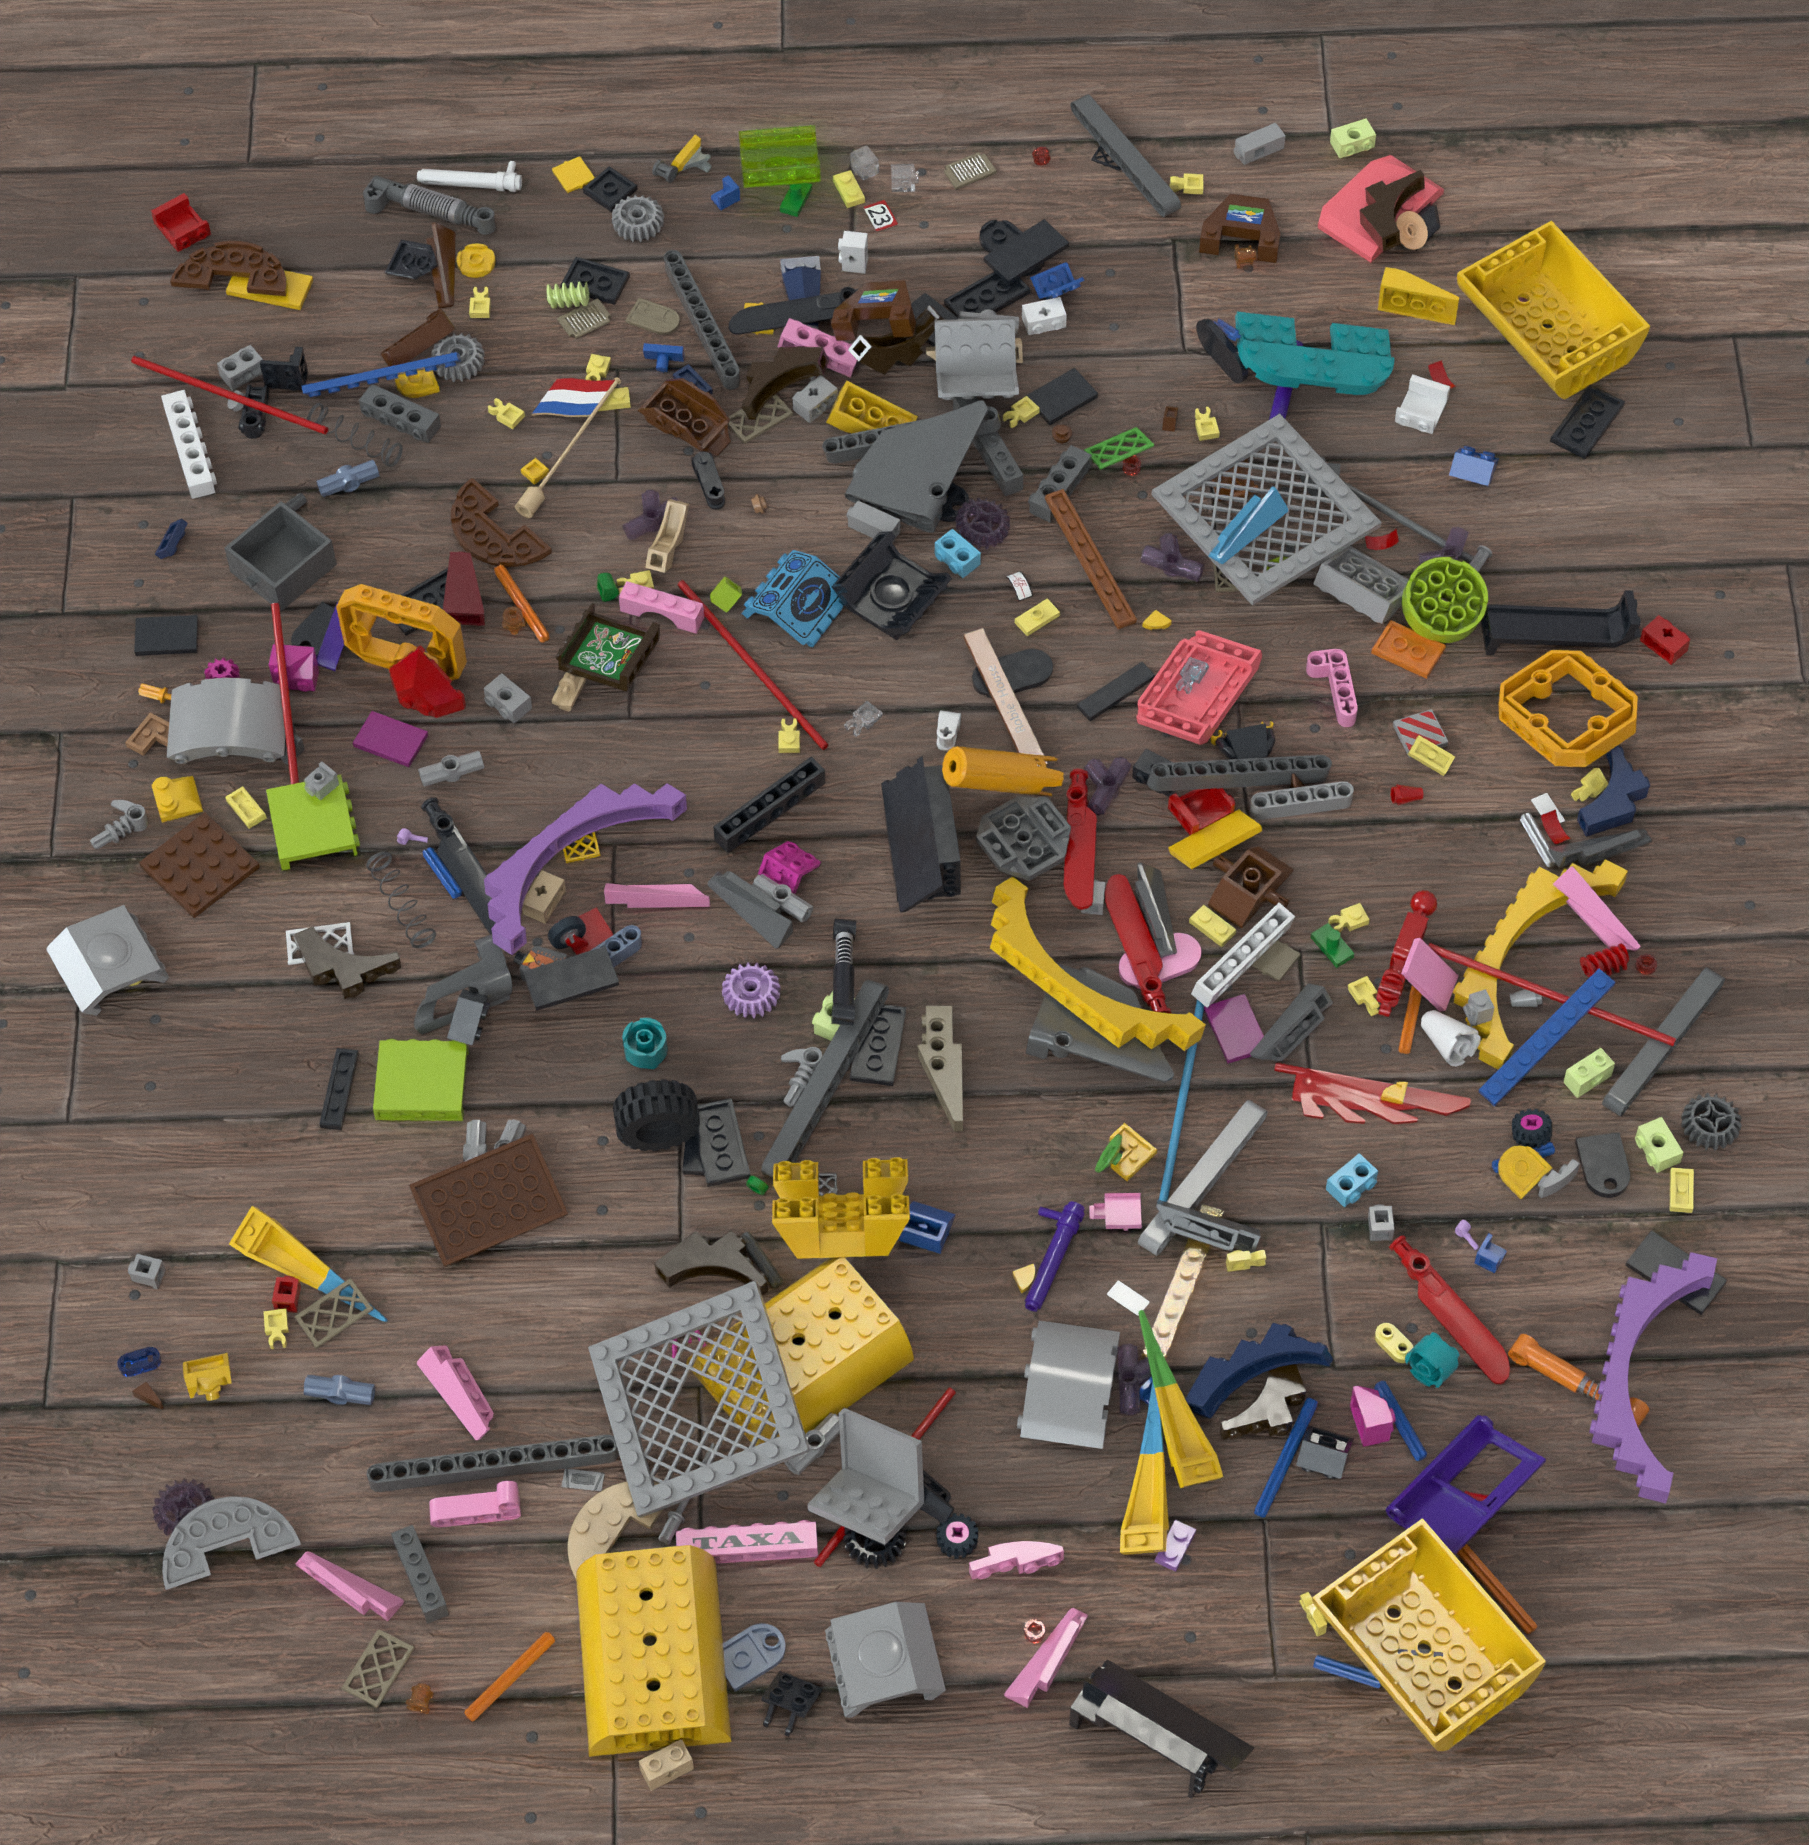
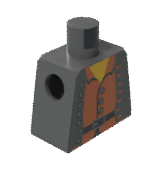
M534 946L529 954L518 951L513 961L521 965L519 969L520 976L525 981L523 971L568 958V956L551 949Z

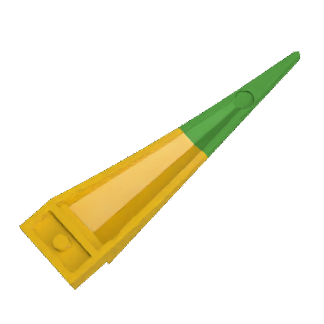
M1140 1310L1138 1314L1171 1467H1174L1179 1486L1184 1488L1220 1479L1223 1477L1217 1454L1187 1404L1164 1358L1144 1311Z

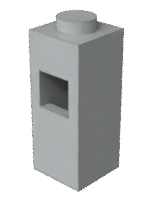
M1273 123L1235 140L1234 154L1244 165L1284 149L1285 134L1276 123Z
M857 501L854 507L851 506L847 512L848 527L874 538L879 532L892 531L895 537L900 533V519L863 502Z

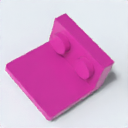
M787 841L765 853L758 875L763 874L779 885H787L791 892L796 894L802 876L819 867L821 862L812 854L800 849L795 843Z

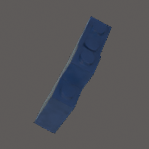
M1617 745L1605 754L1610 767V781L1606 789L1595 801L1579 810L1577 821L1586 837L1633 822L1634 813L1636 812L1634 801L1647 798L1650 788L1649 779L1646 776L1644 777L1641 770L1633 772V767L1630 762L1626 761L1624 750L1621 746Z

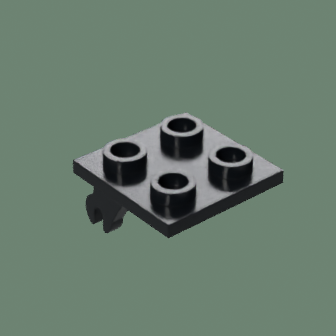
M779 1671L761 1698V1701L770 1704L763 1726L769 1727L777 1706L790 1710L792 1713L785 1731V1736L790 1737L798 1716L805 1719L822 1693L823 1688L794 1677L791 1674Z

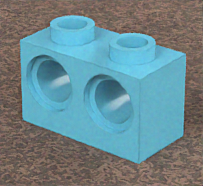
M951 529L935 542L936 558L947 564L953 573L958 574L962 578L981 565V552L954 529Z
M1359 1153L1327 1179L1326 1190L1343 1207H1346L1349 1203H1355L1366 1189L1371 1190L1376 1185L1378 1170ZM1362 1173L1366 1176L1360 1177L1357 1174ZM1341 1187H1348L1350 1190H1343Z

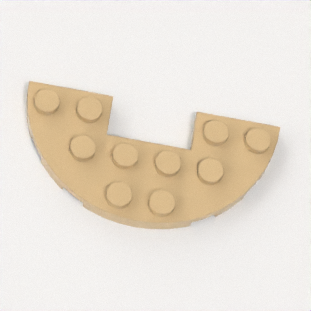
M628 1482L613 1485L596 1494L579 1511L572 1524L568 1538L569 1563L575 1579L577 1569L584 1561L595 1554L609 1553L630 1519L651 1530L664 1509L642 1518L638 1517Z

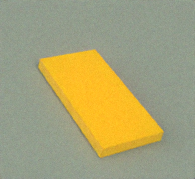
M284 270L287 280L286 296L248 293L247 284L249 278L232 276L226 288V294L301 310L313 283V276Z
M1238 809L1168 847L1171 855L1190 869H1194L1260 833L1262 828L1259 823Z

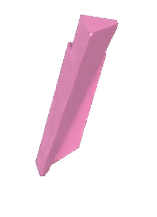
M606 883L604 888L606 904H627L628 908L710 907L709 896L701 893L692 884L626 886Z
M309 1551L305 1552L296 1562V1566L363 1615L371 1609L386 1621H389L404 1603L403 1599Z

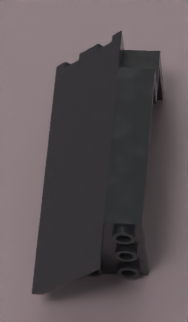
M923 756L918 758L917 763L912 767L906 766L897 772L896 778L893 780H885L881 783L887 837L900 913L909 911L924 900L961 895V860L949 785L943 777V765L924 767Z
M1108 1659L1103 1663L1102 1667H1098L1092 1672L1090 1678L1086 1677L1083 1680V1689L1070 1707L1069 1725L1078 1730L1084 1719L1102 1729L1108 1723L1190 1772L1188 1797L1191 1799L1196 1792L1198 1794L1202 1792L1206 1785L1205 1779L1208 1773L1212 1775L1218 1764L1233 1772L1255 1748Z

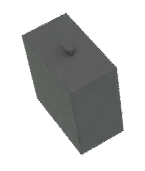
M282 501L225 547L230 572L270 604L279 603L280 612L337 565L332 540Z

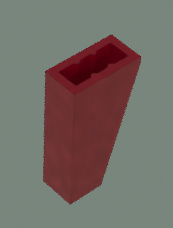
M463 551L450 552L443 610L460 625L485 626L484 609L471 553Z

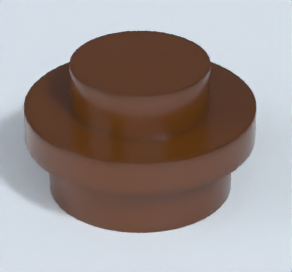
M1057 425L1052 430V437L1057 443H1066L1072 437V430L1067 425Z

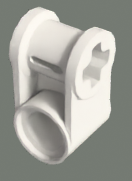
M940 710L937 727V747L941 751H948L955 747L957 733L960 729L961 713Z

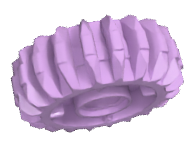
M748 962L746 967L739 964L738 970L732 968L731 974H726V981H723L722 984L724 1003L728 1005L730 1011L735 1010L737 1016L743 1013L745 1018L748 1014H752V1017L755 1018L758 1013L763 1017L764 1010L771 1012V1006L776 1007L777 1000L780 998L781 989L778 977L774 976L772 970L767 971L766 965L759 968L758 963L751 966Z

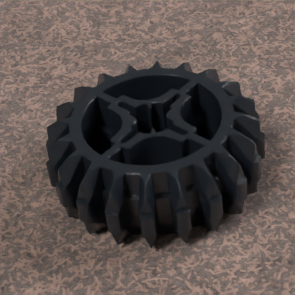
M903 1526L894 1535L893 1542L888 1541L886 1545L845 1527L844 1533L846 1535L843 1537L844 1543H846L845 1550L850 1552L851 1559L857 1558L856 1563L858 1565L865 1562L867 1569L870 1567V1564H874V1568L877 1570L881 1563L886 1568L888 1560L895 1563V1556L901 1557L902 1555L901 1549H904L906 1546L904 1542L906 1540L905 1527ZM858 1534L865 1540L863 1548L856 1541Z

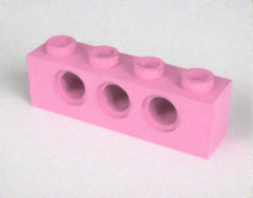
M789 318L781 334L778 347L821 346L824 348L829 359L827 368L850 378L858 363V360L848 350L852 344L842 340L836 341L835 336H830L816 328Z

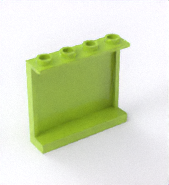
M337 775L339 785L322 800H319L315 795L311 796L304 788L305 782L266 790L282 871L290 869L289 862L349 849H353L354 856L357 855L356 847L360 846L358 834L353 835V829H356L354 816L350 817L349 812H352L353 809L351 799L346 800L349 789L347 782L342 781L341 775Z
M395 1039L380 1040L373 1104L375 1120L463 1121L467 1055H469L468 1044L455 1040L440 1041L437 1039L430 1041H419L416 1039L408 1041H397Z

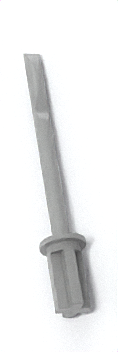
M712 1443L709 1448L714 1450L715 1444ZM707 1451L702 1463L707 1464L712 1454L711 1452ZM690 1499L680 1502L676 1512H668V1520L658 1538L660 1541L670 1544L679 1525L685 1522L682 1513Z

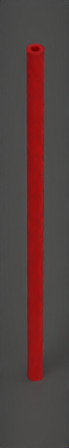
M272 603L271 610L291 784L299 783L280 606L279 603Z
M949 1387L911 1437L918 1440L921 1439L956 1392ZM841 1525L813 1561L816 1566L821 1567L846 1535L844 1533V1526Z

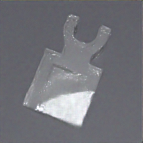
M866 701L853 712L854 719H850L844 724L845 729L848 731L851 727H856L853 730V735L857 737L863 727L869 729L882 718V712Z

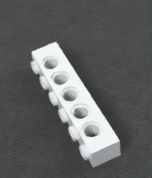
M185 390L162 395L163 406L191 498L194 499L215 493L214 485L217 484L214 472L210 473L209 469H212L210 458H205L204 455L208 452L205 442H200V439L203 438L201 429L195 426L198 423L196 413L190 410L194 408L191 397H186Z
M1278 903L1196 982L1191 994L1208 1008L1290 928L1295 916Z

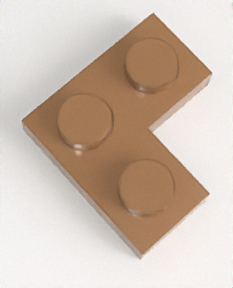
M149 713L125 742L126 746L143 756L156 741L168 746L169 722Z

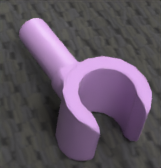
M405 828L401 829L397 835V842L406 845L409 839L426 843L428 841V837L417 836Z
M1461 1220L1455 1228V1233L1459 1237H1464L1473 1249L1477 1250L1479 1246L1468 1233L1471 1225L1466 1220Z

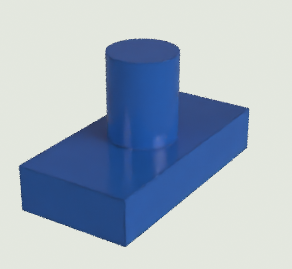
M646 343L643 346L645 359H656V370L659 372L668 371L669 361L684 362L685 353L683 346Z

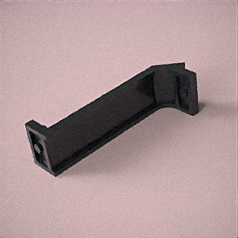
M1625 590L1619 603L1608 609L1488 604L1481 620L1486 655H1494L1501 643L1616 648L1641 637L1639 629L1641 619L1637 615V599H1634L1633 590Z

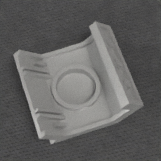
M125 905L66 927L46 948L80 1011L85 1014L97 1016L102 1011L98 1003L109 993L144 979L165 983L169 978L164 964L160 962L156 955L155 948L150 945L147 934L138 924V918L133 913L128 912Z
M893 1602L830 1619L831 1626L825 1630L826 1640L830 1650L841 1705L846 1718H853L874 1703L914 1693L923 1694L925 1700H934L946 1691L925 1603Z

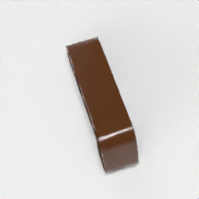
M442 309L431 313L426 318V322L380 353L388 367L407 363L455 329Z

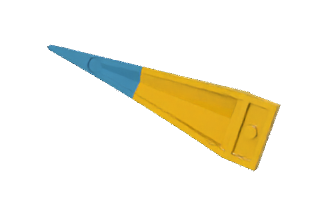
M251 1206L229 1245L245 1256L288 1276H293L299 1279V1281L326 1294L345 1282L277 1220L271 1218L255 1206ZM349 1285L340 1292V1296L352 1297L353 1288ZM340 1300L351 1305V1301ZM355 1302V1308L361 1311L366 1309L363 1303ZM375 1308L368 1313L381 1321H388Z
M1153 1382L1140 1456L1121 1527L1120 1553L1123 1555L1166 1552L1169 1523L1162 1421Z

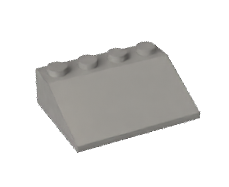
M1349 546L1321 564L1313 584L1318 586L1321 591L1335 596L1340 602L1354 607L1357 612L1371 617L1374 622L1383 624L1402 606L1403 590L1409 579Z

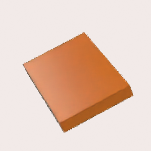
M1390 620L1372 648L1371 654L1427 679L1445 651L1446 645L1422 637L1414 630Z

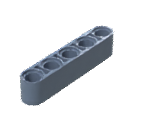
M626 926L592 950L606 946L613 967H615L641 949V931L637 926Z

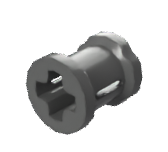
M659 159L654 164L652 172L653 175H659L671 183L677 176L678 168L669 166Z

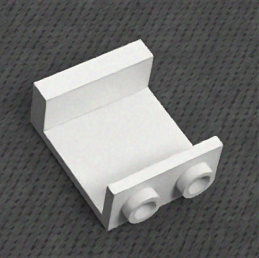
M1412 374L1406 397L1401 407L1396 409L1395 422L1418 429L1421 432L1433 434L1448 401L1450 386Z

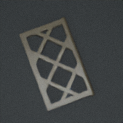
M776 394L772 397L775 400L774 404L766 403L763 408L773 409L772 416L761 415L760 411L756 418L755 426L744 425V420L748 417L743 409L729 416L730 422L728 426L744 444L793 415V412ZM777 409L786 412L780 417L775 416ZM736 417H742L740 424H733L731 420ZM760 419L771 421L763 427L758 426ZM742 430L754 431L746 437L742 434Z
M349 1278L294 1317L314 1344L315 1349H317L374 1310V1308L370 1306L356 1284ZM349 1285L353 1288L352 1297L340 1296V1292ZM329 1299H335L332 1311L320 1309L323 1303ZM339 1300L351 1301L349 1313L336 1312ZM355 1302L365 1305V1310L359 1314H353ZM310 1312L315 1313L313 1325L305 1324L302 1320ZM319 1314L331 1315L329 1327L317 1325ZM335 1316L348 1318L347 1322L339 1328H333ZM316 1330L328 1331L327 1336L318 1342L314 1337Z
M378 1629L341 1689L378 1708L415 1647ZM380 1637L388 1641L389 1646L375 1650L374 1646ZM401 1647L406 1649L407 1652L403 1658L396 1661L394 1649ZM390 1651L393 1662L379 1666L377 1654ZM373 1656L376 1667L362 1670L361 1667L367 1657ZM395 1667V1671L390 1679L383 1681L381 1670ZM377 1672L380 1683L366 1686L363 1675ZM360 1676L363 1688L356 1690L350 1688L349 1686L354 1678ZM382 1688V1692L377 1700L369 1697L368 1691Z

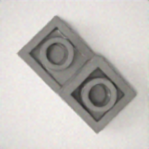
M1572 1159L1568 1165L1564 1164L1558 1173L1552 1170L1548 1176L1544 1175L1538 1184L1540 1187L1538 1196L1541 1198L1547 1197L1566 1186L1577 1175L1580 1163Z

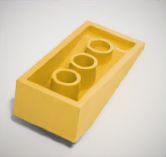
M1385 267L1380 286L1379 311L1455 325L1459 304L1458 296L1404 270Z
M846 380L826 423L852 434L913 422L917 420L918 416Z

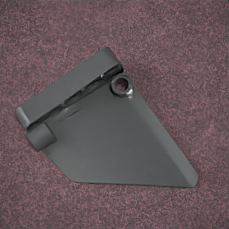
M977 401L939 416L882 431L861 461L856 464L852 475L853 479L844 496L853 503L857 501L863 502L900 519V522L928 533H934L942 517V505L947 501V491L988 411L984 401ZM936 492L942 493L940 496L933 495Z
M1057 963L1065 972L1088 988L1117 1002L1141 1009L1135 992L1132 989L1096 973L1093 969L1087 967L1076 969ZM1046 992L1029 1035L1026 1054L1045 1059L1050 1049L1054 1056L1058 1058L1067 1057L1072 1053L1163 1083L1168 1082L1174 1077V1072L1159 1045L1151 1050L1135 1037L1118 1048ZM1058 1043H1065L1066 1046H1061Z

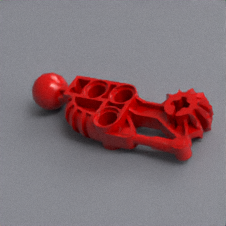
M1418 891L1410 900L1413 913H1407L1392 952L1390 967L1384 972L1376 995L1377 1002L1381 1003L1378 1013L1380 1015L1389 1017L1392 1007L1398 1004L1406 980L1401 973L1414 939L1421 938L1423 940L1429 920L1427 917L1431 916L1437 909V899L1429 891Z

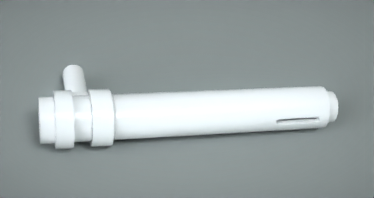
M510 161L506 172L497 173L422 169L417 172V182L425 185L496 189L497 191L509 190L510 192H516V190H521L522 175L514 173L516 163Z

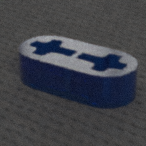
M146 1347L122 1355L117 1361V1366L123 1376L131 1377L158 1368L161 1364V1356L156 1348ZM149 1355L153 1356L152 1362L148 1361ZM126 1362L131 1363V1368H126Z

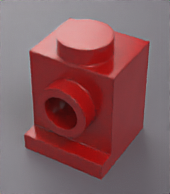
M293 1276L276 1277L272 1297L274 1310L286 1309L287 1312L297 1313L301 1290L299 1279Z

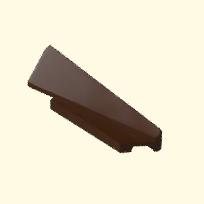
M432 222L434 238H427L426 241L428 245L432 246L438 263V267L432 270L438 309L454 306L456 233L447 227Z

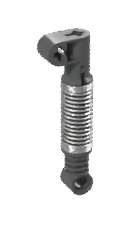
M376 175L363 191L365 210L372 214L381 212L387 203L392 200L400 203L401 206L407 209H412L422 214L440 218L453 224H466L475 227L481 234H491L496 229L493 209L489 207L478 209L467 205V202L414 184L408 183L405 185Z

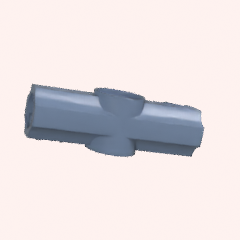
M370 460L354 467L344 465L336 471V474L316 482L322 497H326L342 490L352 492L360 486V483L380 475L374 460Z
M307 1375L303 1392L306 1396L326 1398L331 1403L343 1405L347 1402L372 1405L375 1397V1384L355 1382L342 1375H334L332 1378Z

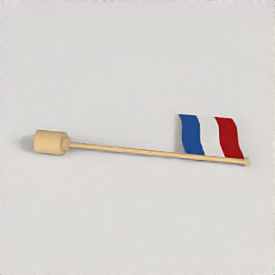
M616 377L614 380L603 381L563 378L557 379L533 411L532 416L556 415L588 417V419L540 486L528 487L515 505V509L519 514L526 518H532L545 500L542 488L616 385L621 383L620 378Z

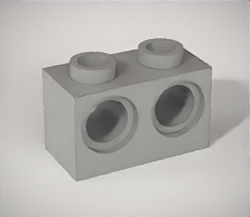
M249 345L218 362L219 375L233 391L262 374L260 360L263 359Z

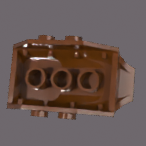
M683 378L667 379L638 409V412L644 415L648 423L666 434H672L677 438H681L700 451L711 452L712 455L718 456L731 442L728 434L730 419L710 393L702 391L693 382H688Z

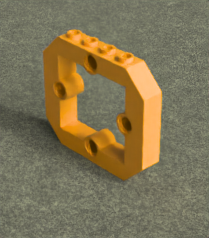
M364 584L344 590L336 606L344 645L362 660L389 669L391 665L397 664L401 658L411 651L414 652L417 648L413 644L406 642L399 645L372 637L371 629L378 616L394 624L402 623L432 632L433 636L427 646L428 653L424 652V654L429 659H433L452 681L459 679L467 663L461 625L443 609L433 604Z
M1550 650L1500 685L1499 720L1554 766L1586 767L1636 733L1638 696L1582 651ZM1568 673L1590 690L1591 696L1594 699L1603 701L1616 711L1607 718L1600 715L1591 717L1587 723V731L1569 743L1565 742L1549 728V721L1545 715L1539 713L1531 714L1521 705L1533 696L1540 699L1549 697L1552 693V684Z

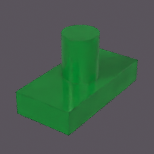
M794 179L780 205V212L798 217L812 191V184Z
M1329 923L1311 933V939L1336 968L1354 958L1355 953L1340 937V932L1334 930Z

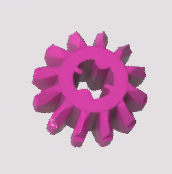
M225 657L220 661L215 658V663L208 662V668L204 672L205 679L240 678L237 664H234L232 659L227 661Z

